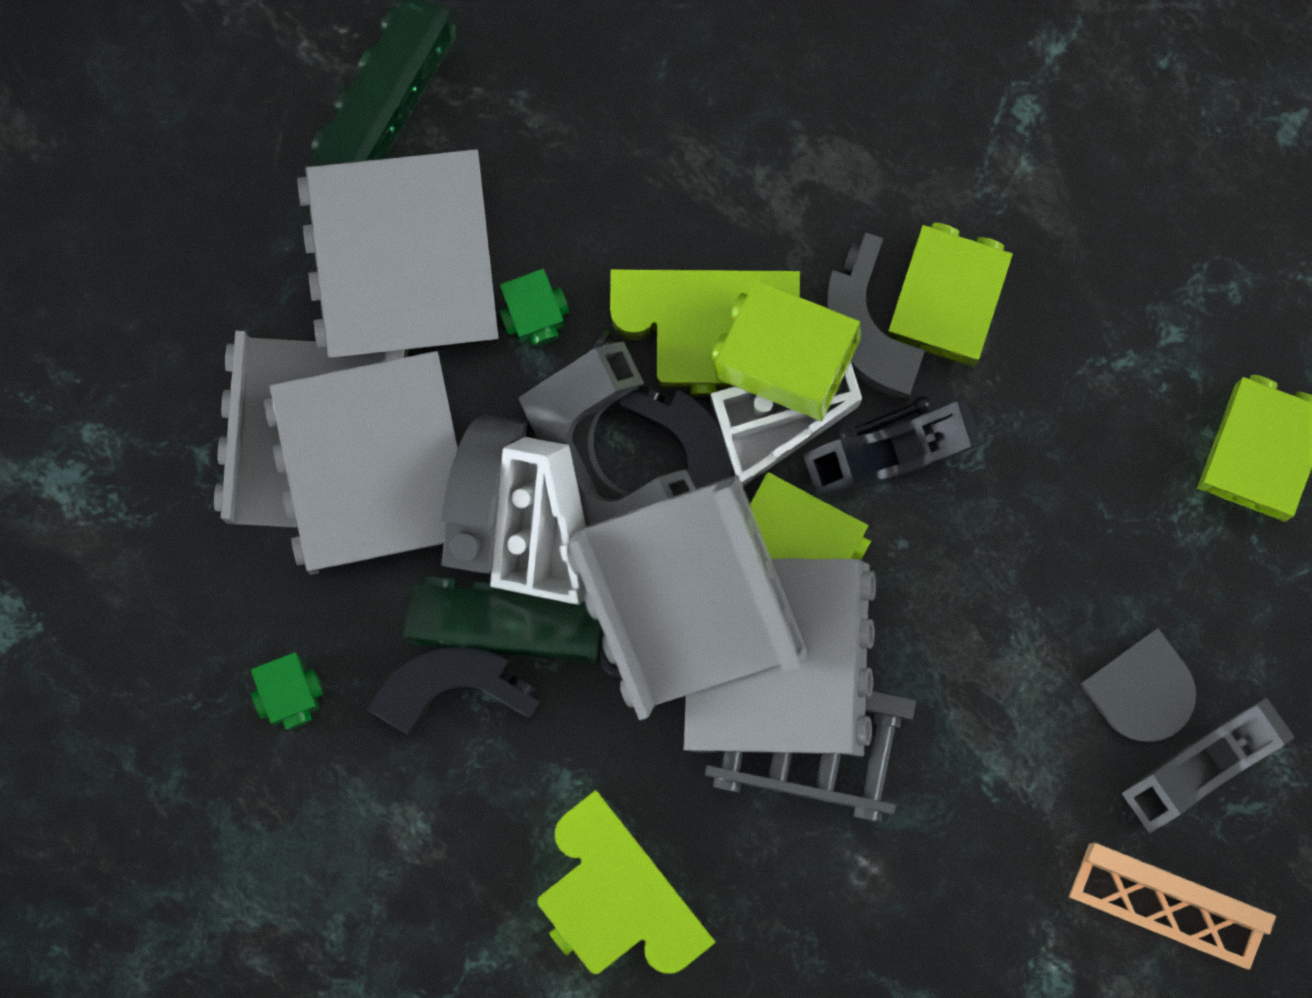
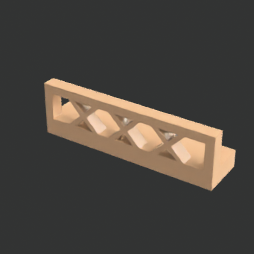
M1097 843L1088 845L1069 894V898L1247 970L1251 968L1263 934H1270L1276 918L1275 915ZM1092 866L1109 872L1118 892L1102 899L1084 893L1083 889ZM1120 877L1136 884L1124 889ZM1143 887L1154 890L1163 910L1147 917L1136 914L1127 894ZM1164 895L1181 902L1169 907ZM1121 897L1126 909L1109 902ZM1188 905L1200 909L1207 928L1192 935L1180 932L1172 912ZM1210 914L1223 918L1225 921L1214 925ZM1166 916L1170 927L1153 920ZM1233 923L1252 930L1243 955L1240 956L1225 950L1217 930ZM1211 934L1215 945L1198 938Z

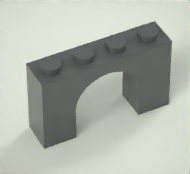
M624 341L594 348L518 397L526 414V419L533 428L537 439L569 445L586 527L695 490L687 470L684 469L658 477L633 493L627 492L615 486L605 476L598 464L594 450V432L600 415L612 403L644 384Z

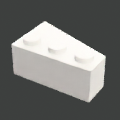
M850 362L823 421L738 387H731L711 393L710 403L729 454L732 475L739 476L744 488L857 409L861 403L862 396Z
M524 437L503 448L490 587L579 605L585 601V593L588 591L581 575H575L570 567L567 558V548H570L568 544L577 530L586 528L570 447L566 444Z

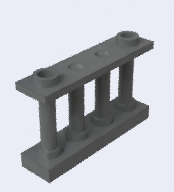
M873 691L870 697H866L865 713L873 714L872 723L876 724L862 797L834 792L841 754L822 753L815 788L787 782L792 753L773 752L768 778L740 772L744 752L724 751L721 768L707 765L705 777L714 779L713 788L741 793L742 785L853 807L855 808L853 817L882 822L883 814L893 815L896 804L881 801L895 728H900L901 721L910 722L913 720L917 700Z

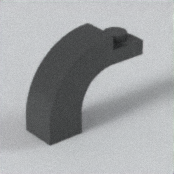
M865 232L861 245L852 242L843 268L851 271V276L832 270L826 295V308L860 321L861 341L851 360L855 376L872 389L907 402L925 350L891 339L882 333L872 321L866 304V290L883 238Z
M484 414L477 417L466 430L453 461L444 498L441 521L446 522L441 566L481 573L492 571L503 448L524 437H528L529 421Z
M1266 697L1183 749L1124 791L1122 795L1147 831L1151 833L1184 813L1207 794L1238 773L1285 746L1295 737Z

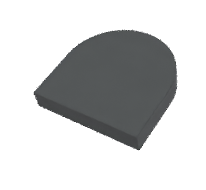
M1159 628L1149 633L1080 684L1116 732L1140 742L1160 741L1176 734L1190 719L1196 702V688L1191 672Z

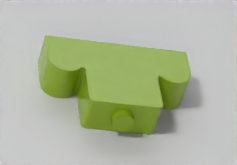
M611 269L610 311L612 325L620 336L633 341L644 339L652 331H657V384L659 388L664 390H690V396L710 398L711 393L735 387L717 379L715 361L711 359L718 337L722 333L728 335L735 321L731 319V315L741 293L748 294L754 280L800 297V271Z
M596 790L558 821L555 829V841L559 849L569 857L580 858L582 862L538 898V905L556 927L549 934L566 956L574 950L589 971L593 974H598L640 940H644L646 942L644 946L645 957L649 964L657 971L676 973L716 943Z

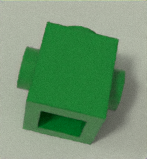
M544 268L500 284L507 306L498 310L508 336L517 333L521 345L531 342L532 347L545 345L559 337L557 332L565 329L562 316L570 313L561 287L551 288Z
M296 652L251 669L258 689L251 692V697L260 719L268 717L271 724L275 726L284 724L285 730H289L312 721L310 713L321 709L317 697L324 695L319 678L314 668L306 671L301 656Z

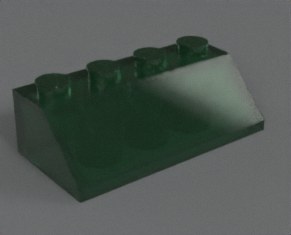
M403 0L399 8L396 6L390 8L381 25V31L384 34L376 47L370 45L365 50L357 69L361 73L353 87L346 85L341 91L334 106V109L338 111L329 127L323 125L319 129L312 142L311 150L315 151L312 157L316 166L386 159L457 36L450 9L422 0Z
M426 577L425 585L413 584L403 631V637L410 644L441 648L469 647L498 654L599 664L602 626L599 619L594 620L591 617L585 601L577 605L524 593L519 595L501 593L500 588L490 587V583L473 582L472 590L453 588L454 580L440 577Z

